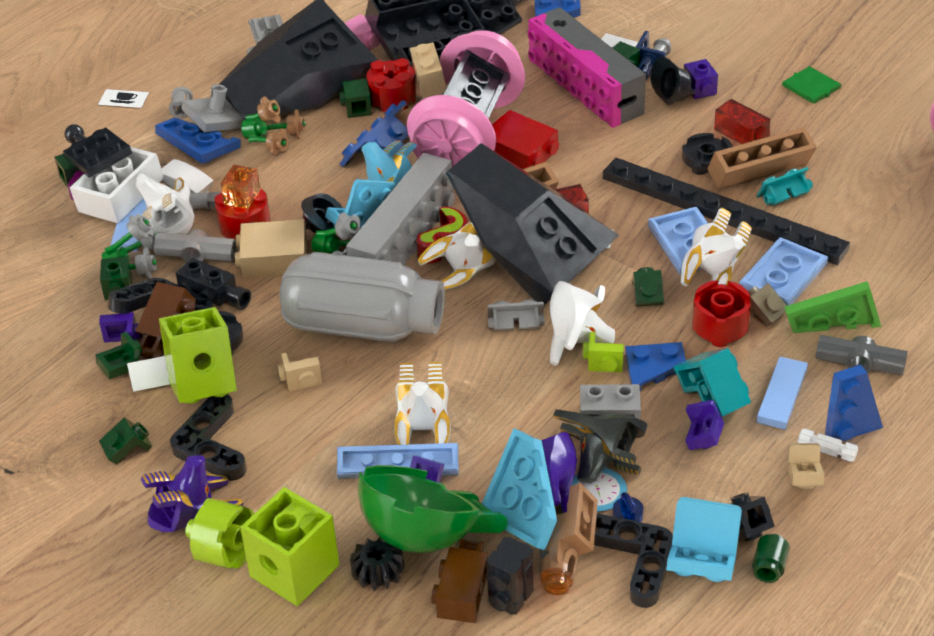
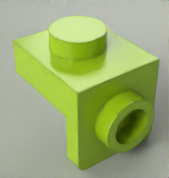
M590 332L589 342L583 343V359H588V371L623 373L624 344L595 343L596 332Z

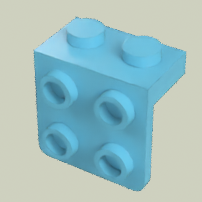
M357 179L353 183L346 208L328 207L325 218L331 221L335 227L339 214L357 215L360 218L361 229L397 184L392 181Z
M687 497L679 498L676 505L672 546L666 570L674 571L680 576H704L715 582L731 581L736 560L742 514L741 508L732 504Z

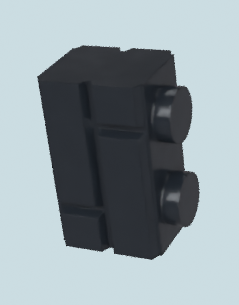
M504 537L497 546V550H494L486 560L488 601L498 611L517 615L524 605V601H527L534 591L533 549L531 546L511 537Z

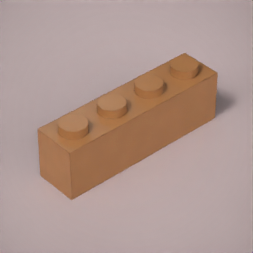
M806 127L716 151L707 169L719 190L806 165L817 147Z

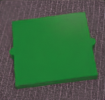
M810 66L798 73L795 72L793 76L782 82L783 87L813 104L825 97H830L831 93L841 88L839 82Z

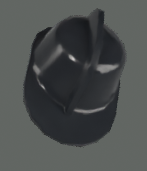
M659 57L655 61L651 70L652 88L667 105H672L675 101L685 100L688 95L695 93V89L691 85V75L687 70L676 66L666 57Z
M318 193L305 198L301 203L306 230H311L316 234L318 230L326 231L335 228L334 224L325 218L328 207L343 208L335 198L324 193Z

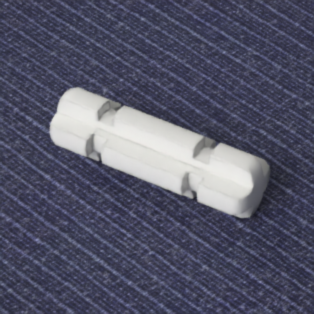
M809 429L801 430L798 443H818L821 453L836 458L840 455L842 456L841 459L849 462H854L858 454V446L849 442L842 444L840 439L818 433L817 436L814 435L815 431Z

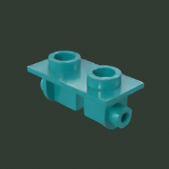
M806 167L800 170L795 168L785 173L784 176L778 178L773 176L766 179L761 184L762 187L756 195L757 198L763 196L765 204L774 206L789 200L790 196L787 190H789L793 198L809 193L810 189L813 188L812 181L805 177L809 168Z

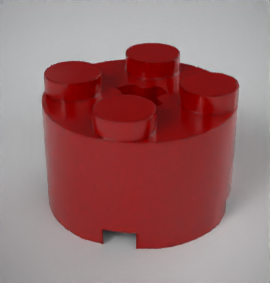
M400 58L396 61L384 62L377 60L371 63V68L367 72L371 106H379L380 111L386 112L392 104L397 106L403 100L407 103L403 110L407 109L409 103H415L417 99L415 71L409 65L407 59Z
M247 181L235 182L232 187L225 189L214 198L220 231L225 238L236 240V235H240L241 224L270 222L271 220L266 192L257 186L249 185Z
M719 280L710 281L701 285L696 290L693 301L692 329L701 338L710 341L713 346L725 347L728 343L741 339L748 332L751 308L750 294L743 286L735 282L728 281V285L718 284Z

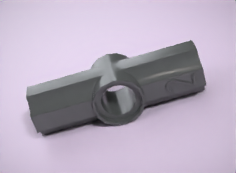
M820 335L815 358L846 364L847 368L862 365L867 373L872 369L903 375L908 351L878 346L873 339L867 336H857L852 340Z

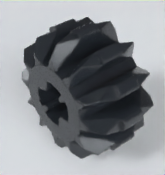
M380 537L376 541L366 538L365 545L356 544L355 552L351 553L350 565L352 567V576L354 580H359L362 588L371 585L375 591L378 586L383 585L388 589L390 582L399 583L400 574L404 573L405 564L402 550L383 542Z

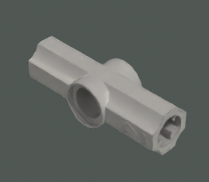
M197 229L190 231L188 235L157 232L154 252L155 255L182 257L185 262L192 258L200 261L207 259L235 262L237 247L235 239L210 237L206 232Z

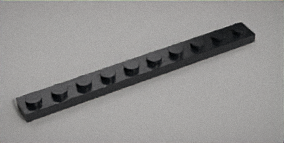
M615 157L603 170L604 180L683 209L697 207L703 216L713 220L718 210L723 208L731 213L728 222L729 226L738 228L741 222H745L752 227L751 234L772 242H776L781 237L827 256V262L837 266L850 248L849 241Z

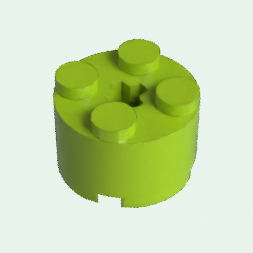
M211 498L206 499L196 514L195 519H191L186 526L185 534L186 537L190 538V549L193 558L197 561L223 568L237 569L243 566L247 560L240 526L255 514L254 511L244 506Z

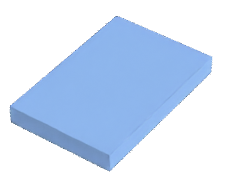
M697 207L648 219L649 229L679 275H681L685 254L692 247L695 230L699 226L708 224Z
M780 237L742 278L739 284L749 291L755 286L760 290L769 283L788 306L796 301L827 265L828 257Z

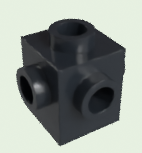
M746 492L730 498V504L737 505L742 510L739 537L744 538L745 541L757 539L763 535V531L775 527L765 496H749V493Z

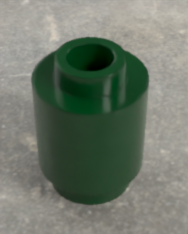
M766 534L758 540L752 568L755 577L762 582L774 583L784 574L790 545L782 536Z

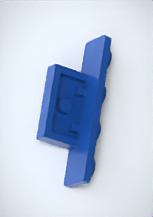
M403 100L397 106L392 104L385 112L384 118L379 116L370 126L372 129L369 132L365 129L356 139L357 143L355 145L350 143L342 152L344 158L340 165L344 167L362 150V146L368 142H376L382 150L394 141L399 140L403 143L409 135L407 127L397 117L407 103Z

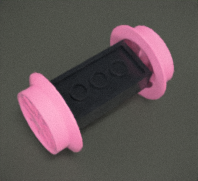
M474 31L463 34L451 40L444 48L440 57V64L447 85L442 95L430 96L418 102L411 110L407 120L410 142H414L417 145L413 152L418 159L423 153L451 160L453 167L481 143L494 151L496 136L493 126L489 121L493 108L503 107L513 102L520 95L525 84V70L518 51L510 41L494 32Z

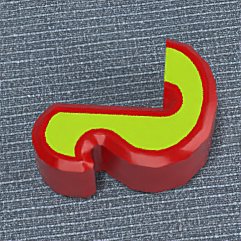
M440 207V226L422 232L416 237L418 259L432 243L442 237L455 234L468 223L466 216L456 208ZM442 256L428 262V264L441 261Z

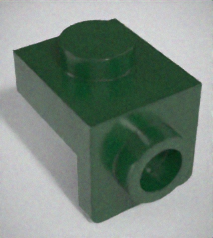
M643 267L633 272L632 285H634L635 306L663 305L664 295L661 270Z
M127 332L121 333V345L96 354V364L109 380L129 372L127 363L140 361V356L142 355L141 346Z
M125 417L99 440L108 460L115 464L120 462L137 445L147 451L152 447L147 437L149 435L148 430L141 423L136 422L134 424Z

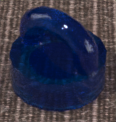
M623 492L620 494V499L616 500L613 504L612 516L641 522L644 516V507L640 500Z

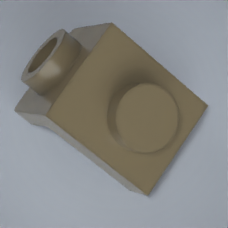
M769 283L760 290L755 286L748 291L751 309L766 327L786 312L785 306L787 305Z

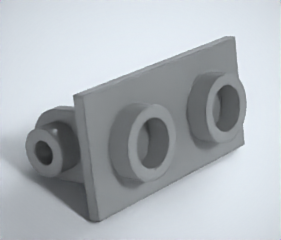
M524 300L521 303L498 301L487 305L489 329L494 328V331L514 330L513 320H519L520 330L539 329V326H545L543 315L544 302H537L536 300Z

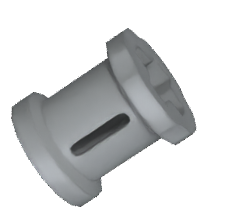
M177 87L171 94L170 114L176 118H186L188 115L182 110L183 100H192L193 94L188 88Z

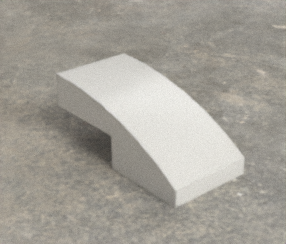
M173 159L161 169L164 176L163 181L173 189L175 180L179 177L188 184L190 194L204 193L205 190H208L213 185V179L197 168L180 160Z

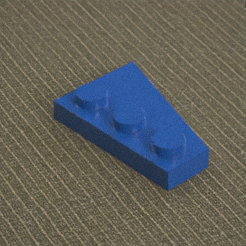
M175 117L155 125V134L201 164L241 148V139L232 137L229 140L223 138L221 132H204L200 130L198 125Z

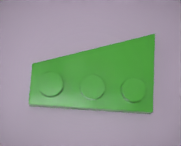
M868 281L785 306L793 333L827 331L833 326H845L846 329H856L857 325L871 324L872 328L882 327Z

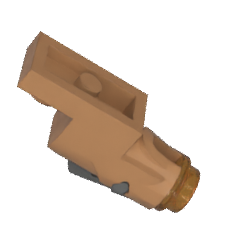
M581 483L570 486L567 512L556 515L557 523L545 550L540 549L541 583L544 590L552 595L568 593L569 588L573 585L578 556L593 552L598 500Z

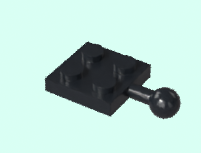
M77 124L69 125L64 131L65 139L72 144L69 148L63 150L65 159L88 178L133 154L130 145L106 127L96 130L89 137L85 136L83 128Z

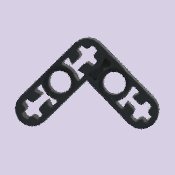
M150 278L110 292L108 309L115 313L126 314L146 307L156 282L178 287L182 286L163 278ZM186 289L196 299L194 311L213 307L211 300Z
M230 395L208 397L172 435L170 444L174 456L183 461H186L189 456H198L210 451L215 452L216 454L213 457L205 459L206 471L212 474L227 476L229 481L242 478L247 471L244 455L237 450L211 440L234 413ZM202 422H207L210 424L208 427L203 429H198L195 427L197 424Z
M597 514L595 528L598 527L599 530L595 532L594 545L639 555L630 582V599L638 607H652L659 599L666 575L667 560L673 539L671 531L662 526ZM623 532H631L636 537L632 540H624L619 535ZM657 540L662 541L659 552L654 550V544ZM648 562H654L660 568L655 571H649L643 565ZM644 581L649 583V590H647L646 594L640 593L643 591Z

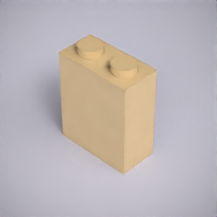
M434 43L420 44L417 47L410 48L421 100L430 96L442 95L446 85Z
M305 220L241 224L240 235H236L237 251L240 252H235L236 268H241L243 279L283 276L293 260L306 255L307 235Z

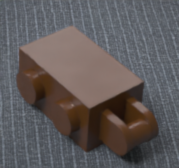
M156 282L135 331L142 337L140 342L142 355L140 357L152 359L162 357L164 354L159 318L194 311L196 299L186 288Z
M461 539L459 548L449 547L446 560L441 559L438 572L440 583L439 585L434 584L431 596V603L436 604L437 618L476 623L487 580L486 560L488 555L487 552H484L485 544L483 541L476 542Z

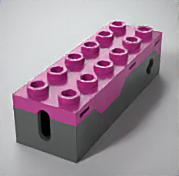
M560 7L528 20V57L530 61L535 63L544 73L548 74L560 86L570 92L573 97H576L588 109L598 115L601 120L614 128L644 114L646 74Z

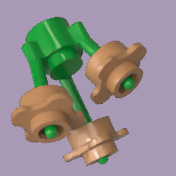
M265 96L261 98V103L257 107L258 113L246 115V120H243L241 125V131L245 139H248L249 142L266 143L267 149L271 151L273 156H278L280 152L285 153L288 149V138L285 128L288 129L290 135L296 134L297 139H301V131L306 129L305 119L303 116H299L298 109L294 110V115L287 116V123L267 125L266 122L271 120L275 123L280 122V107L276 100H268ZM280 129L279 132H270L267 138L262 137L267 133V130Z

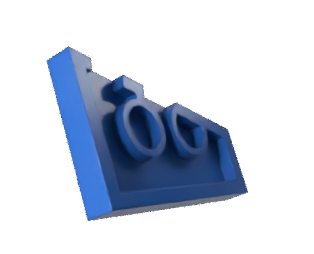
M862 365L833 373L825 435L847 441L853 437L883 428L869 377Z

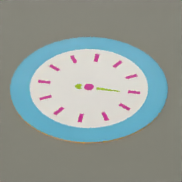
M604 468L597 480L592 483H584L577 480L578 473L574 476L572 486L581 483L598 500L597 511L615 508L626 497L627 485L620 474L611 469Z

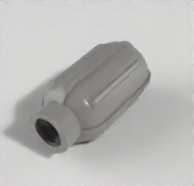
M313 252L291 262L282 276L279 296L281 314L286 323L293 328L314 333L395 343L397 340L408 336L411 332L431 335L438 333L444 311L445 288L442 281L421 279L415 270L399 262Z

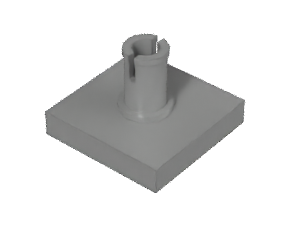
M212 85L210 98L183 100L182 110L204 132L241 128L244 120L225 99L227 88L223 85Z

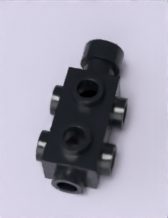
M192 258L175 272L179 286L211 300L215 305L221 306L227 301L230 306L244 310L250 303L251 291L244 287L236 286L234 274Z

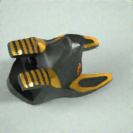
M555 410L553 417L568 423H562L560 430L568 432L570 437L580 441L581 456L577 480L584 483L596 481L608 463H611L623 472L634 475L640 474L641 467L635 464L637 458L635 454L629 452L635 438L645 436L648 427L645 421L622 414H605L592 417L572 411Z

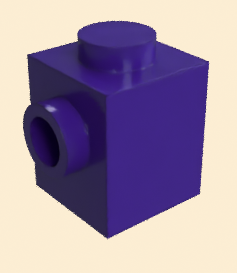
M707 59L684 64V69L691 75V85L695 89V93L692 94L694 99L717 94L718 73Z

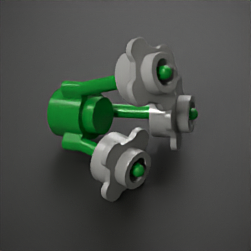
M339 214L335 228L326 231L318 230L311 242L312 251L347 256V249L343 252L338 250L339 246H347L351 240H338L334 234H337L341 239L353 238L360 230V218L357 215Z
M139 214L135 215V217L131 215L129 217L130 222L127 223L129 232L113 245L105 248V252L102 253V259L128 256L130 261L128 253L143 246V254L136 255L135 263L130 264L131 270L136 269L140 276L146 275L147 279L152 278V272L157 269L156 259L154 255L149 253L150 250H154L157 233L153 232L152 225L146 217ZM132 237L139 240L126 248L122 246Z

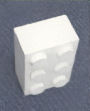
M130 147L133 154L90 178L84 174L70 187L78 212L119 223L143 199L141 192L136 187V179L139 174L143 173L158 183L164 179L157 154Z

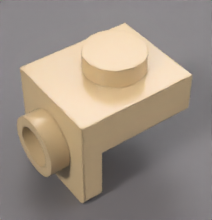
M281 353L282 364L277 365L280 381H286L289 392L323 385L318 357L289 363L287 353Z
M818 443L789 444L788 474L793 486L802 489L824 486V472L820 464V445Z

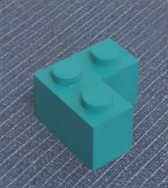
M729 348L704 352L673 366L684 393L698 391L702 402L713 400L721 417L752 403L749 398L748 386L742 380L737 369V360Z

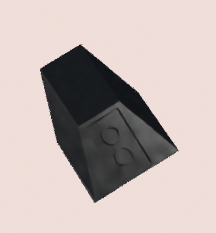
M315 0L264 37L219 85L227 88L225 99L244 120H246V115L258 113L257 107L264 96L268 100L277 101L280 107V116L294 113V110L297 109L301 112L320 108L340 97L339 92H343V82L367 79V72L371 68V63L378 59L324 0Z
M368 0L365 13L366 20L390 60L407 59L413 69L410 48L433 42L440 61L441 54L446 45L460 35L474 31H490L501 35L522 22L520 14L510 0Z
M482 143L446 172L484 247L533 300L544 302V305L551 300L553 290L559 281L569 283L619 236L556 190Z

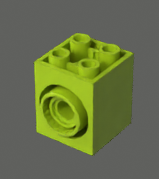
M216 307L159 318L169 383L179 403L192 404L200 401L202 398L211 396L224 397L229 392L237 391L228 327Z
M283 487L240 526L250 577L297 607L340 565L333 515L286 487Z

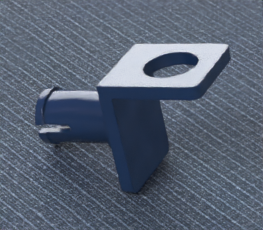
M644 31L636 45V48L640 49V62L637 68L646 74L647 80L655 61L659 57L667 58V54L663 51L649 48V31Z

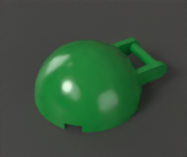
M375 465L365 467L364 476L363 473L359 472L357 487L359 503L368 525L383 541L400 550L414 553H432L452 546L468 533H501L507 527L508 520L506 516L500 512L491 511L479 502L476 494L471 491L447 490L442 483L426 479L428 473L426 470L396 465Z

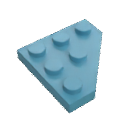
M513 428L482 504L491 511L500 512L506 516L508 520L507 527L505 528L506 531L536 548L545 550L557 523V516L542 441Z

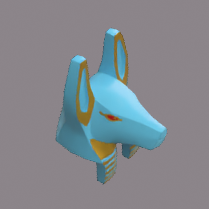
M399 140L392 142L384 150L376 142H368L363 145L362 151L365 157L368 180L392 181L398 184L412 167L407 156L417 145L414 142H408L403 146Z

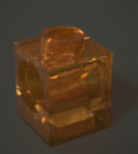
M233 164L220 183L224 204L247 209L261 190L258 169Z

